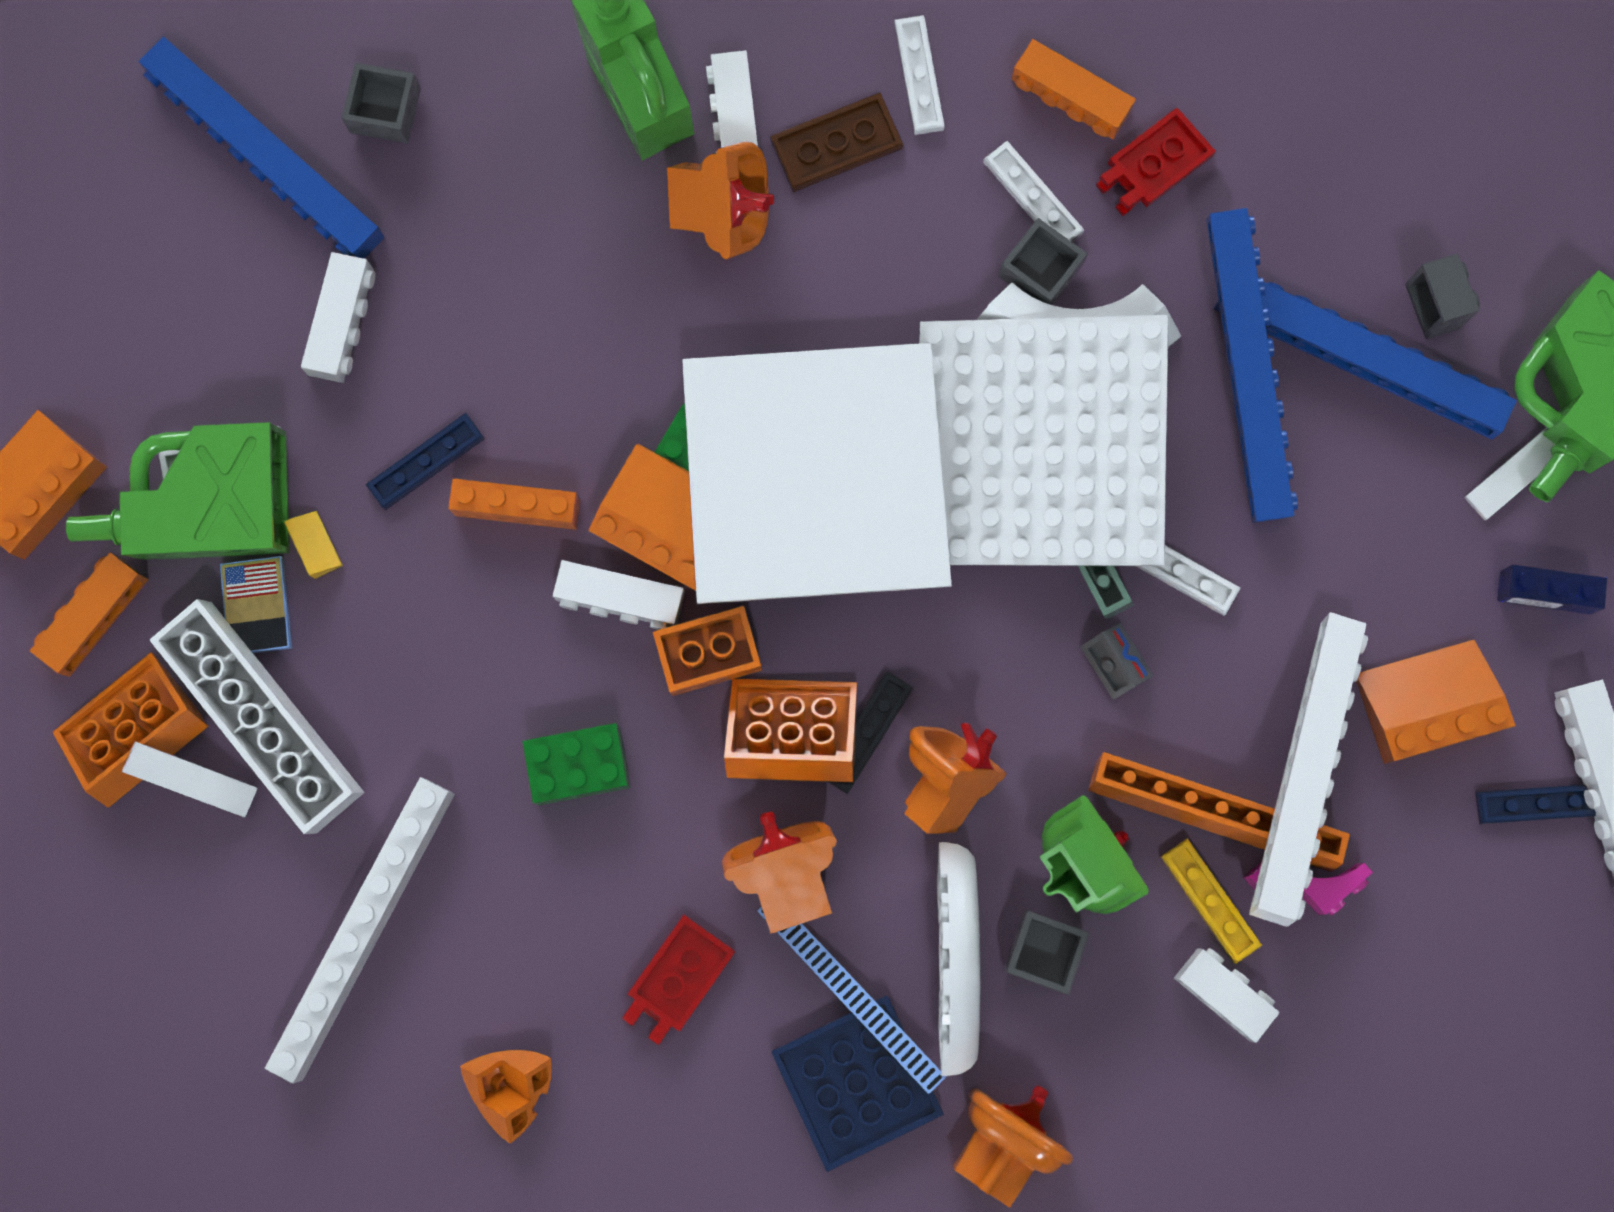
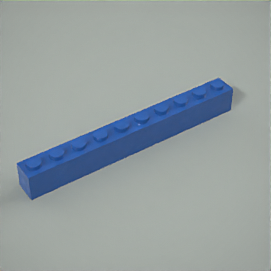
M164 36L138 61L146 71L143 76L155 88L161 85L166 89L164 95L175 106L178 107L180 104L188 109L185 114L195 124L199 126L201 123H204L209 128L206 131L207 134L219 145L224 141L230 147L227 151L239 163L245 160L251 165L248 170L260 182H263L265 179L273 185L270 190L283 202L289 199L294 204L292 207L293 211L304 221L309 217L315 223L313 228L325 240L331 237L336 241L335 248L341 254L365 259L385 238L380 229Z
M1247 208L1211 213L1206 219L1252 523L1290 518L1294 516V510H1298V501L1295 491L1291 492L1289 480L1293 479V468L1291 461H1286L1284 449H1288L1289 446L1286 430L1281 431L1280 418L1284 417V409L1281 399L1277 400L1275 388L1279 387V376L1277 369H1272L1270 357H1274V344L1272 338L1267 339L1266 326L1270 325L1268 309L1267 307H1262L1261 296L1265 295V285L1263 277H1258L1256 265H1260L1258 246L1253 247L1252 235L1256 233L1255 220L1253 216L1248 215Z
M1264 282L1265 295L1261 296L1262 307H1267L1269 312L1270 325L1266 326L1267 335L1491 440L1503 432L1517 402L1516 399L1509 396L1507 391L1497 387H1488L1473 375H1463L1452 370V366L1445 362L1433 361L1424 357L1420 350L1398 345L1390 336L1377 335L1368 331V328L1362 323L1349 322L1341 318L1334 310L1328 308L1321 309L1313 305L1304 296H1293L1285 292L1276 283ZM1217 300L1213 309L1220 312L1219 301Z

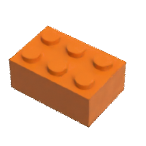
M744 606L653 631L668 689L672 696L762 671Z

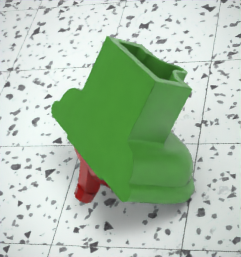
M1084 795L1055 812L1044 825L1042 832L1043 854L1039 857L1050 873V880L1043 886V891L1048 896L1056 893L1064 895L1076 912L1084 908L1094 913L1109 914L1119 911L1147 895L1149 890L1123 849V846L1129 840L1128 834L1125 831H1118L1113 834L1089 799Z

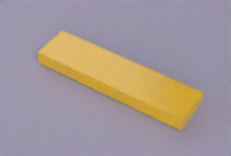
M1188 839L1183 840L1160 856L1233 963H1238L1262 946Z

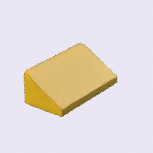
M317 511L284 521L309 576L317 579L343 566Z

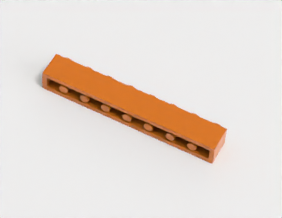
M1103 752L1096 761L1088 788L1090 792L1263 850L1266 848L1275 811L1274 808ZM1325 825L1322 828H1318L1316 839L1320 840V845L1315 858H1311L1310 865L1329 872L1341 866L1344 861L1350 834Z

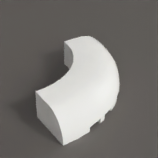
M939 842L937 872L940 973L938 1031L941 1076H950L969 1070L978 1057L980 1033L979 902L974 856L968 849L958 844Z

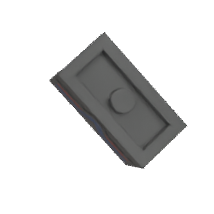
M1121 623L1100 633L1080 647L1113 700L1154 676Z

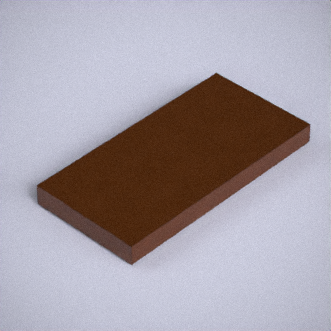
M881 92L770 136L771 143L793 192L899 151L904 146Z

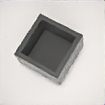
M355 63L341 118L348 131L352 134L408 144L421 91L415 74Z
M1038 218L1001 264L998 276L1008 284L1013 282L1031 297L1053 305L1082 268L1088 253Z
M1458 253L1422 264L1405 283L1425 339L1460 329L1480 311L1479 297L1471 289L1468 281V268L1464 262H1461Z
M1024 910L1004 972L1069 995L1089 932Z

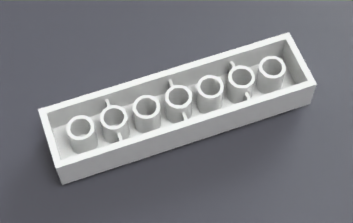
M196 599L150 639L154 647L303 834L318 833L365 793L212 602Z

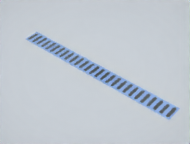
M761 906L757 911L766 920ZM803 924L777 932L928 1094L946 1078V1076H941V1071Z

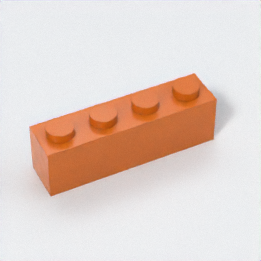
M1032 39L1015 65L1011 79L1019 89L1025 92H1033L1048 106L1060 108L1072 120L1076 122L1082 121L1092 127V130L1099 136H1108L1113 140L1131 113L1136 98Z
M453 478L448 509L457 517L577 530L581 500L576 492Z
M109 552L107 556H103L97 561L91 576L76 587L74 596L69 603L58 609L54 615V621L47 630L41 631L36 636L34 646L30 649V652L58 674L70 677L149 579L122 558Z

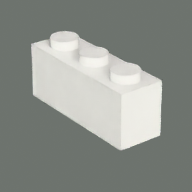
M1197 948L1174 979L1248 1041L1256 1043L1280 1013L1273 1007L1275 1001L1265 992L1259 990L1256 993L1247 986L1250 980L1238 970L1234 969L1230 972L1222 965L1224 959L1214 950L1208 948L1205 951L1204 949Z

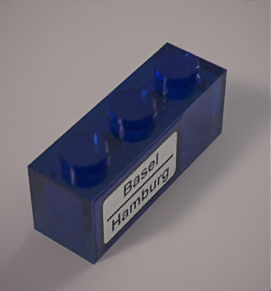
M1511 565L1500 571L1497 601L1593 614L1605 609L1607 578Z

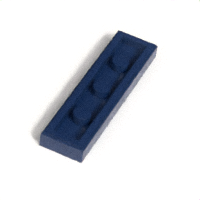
M464 413L365 485L386 511L485 438L469 416Z
M1586 785L1476 793L1479 824L1596 816L1595 809L1589 808L1584 798V792L1588 790Z

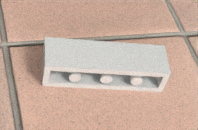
M747 50L711 54L712 66H706L708 85L714 84L715 94H709L711 113L717 112L718 122H713L715 141L721 140V148L739 142H752L758 146Z
M331 252L301 368L308 376L344 383L345 376L350 374L353 365L351 353L353 346H357L360 339V328H358L360 319L365 317L368 309V301L366 299L368 289H372L375 283V271H373L374 269L367 259Z
M562 560L553 597L556 601L560 602L559 606L565 609L577 611L578 606L589 608V613L592 615L607 618L608 613L620 616V621L637 625L638 621L641 620L649 622L650 628L660 630L678 625L685 591L681 587Z

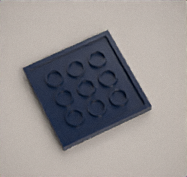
M885 995L875 1000L904 1031L888 996ZM852 1012L771 1051L826 1172L944 1115L934 1092L932 1091L928 1094Z

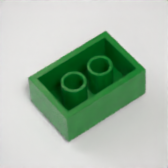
M617 723L522 741L532 802L535 805L540 806L631 788L621 729Z

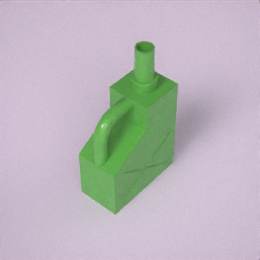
M571 0L587 61L641 161L694 135L690 105L661 45L655 20L644 0Z
M1600 270L1596 271L1574 290L1534 341V348L1523 360L1515 375L1514 391L1519 404L1532 417L1547 427L1542 435L1555 444L1550 450L1551 459L1529 487V491L1536 498L1544 502H1550L1574 471L1584 470L1590 474L1614 460V281ZM1542 367L1561 408L1559 411L1555 410L1536 394L1534 379Z
M270 422L198 425L193 426L191 431L164 432L151 435L139 444L132 455L129 470L130 491L120 492V510L113 509L112 513L107 515L68 517L66 522V533L70 541L113 540L117 546L121 545V555L141 560L289 554V532L284 521L289 519L286 431ZM167 450H180L158 490H150L149 468L154 456Z

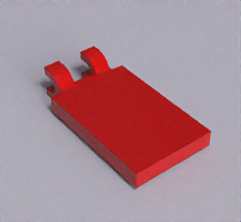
M1175 108L1113 155L1108 161L1111 169L1100 176L1101 180L1096 184V187L1104 195L1119 182L1127 193L1119 199L1120 203L1115 208L1122 216H1125L1140 201L1147 208L1211 159L1216 150L1178 108Z
M683 915L628 992V995L635 1000L621 1019L634 1026L643 1012L658 1022L648 1038L657 1045H660L671 1027L679 1032L682 1030L736 951Z

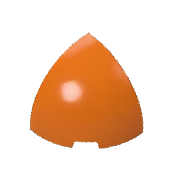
M506 1050L482 1055L460 1066L466 1087L482 1116L498 1135L509 1144L512 1143L536 1118L537 1113L534 1111V1107L540 1094L548 1093L552 1074L551 1058L533 1051Z

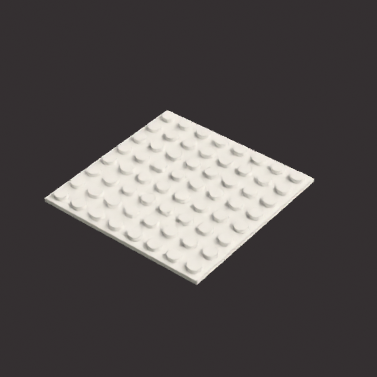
M1168 315L920 322L919 344L931 343L950 565L1164 566Z
M931 343L682 359L697 604L952 586Z

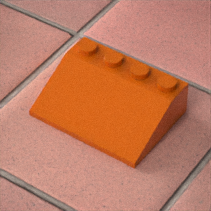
M39 410L32 415L0 451V546L10 554L23 560L31 554L107 468V466Z
M636 444L600 504L588 531L696 591L689 471L646 447Z
M1475 640L1360 672L1356 681L1383 764L1516 726L1506 696Z
M150 652L52 733L85 792L109 808L143 780L122 772L135 741L174 755L205 730L208 725L179 684L155 654Z
M732 679L724 754L727 778L853 782L857 682Z

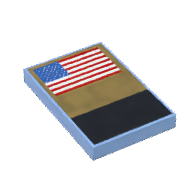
M278 556L220 564L224 618L254 654L292 649L284 558Z

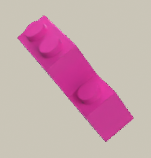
M1262 861L1243 877L1254 891ZM1356 863L1343 873L1332 877H1312L1309 887L1307 889L1304 888L1302 897L1318 915H1326L1327 913L1334 915L1345 905L1343 899L1351 892L1355 895L1368 885L1369 882L1366 878L1373 872L1365 863Z

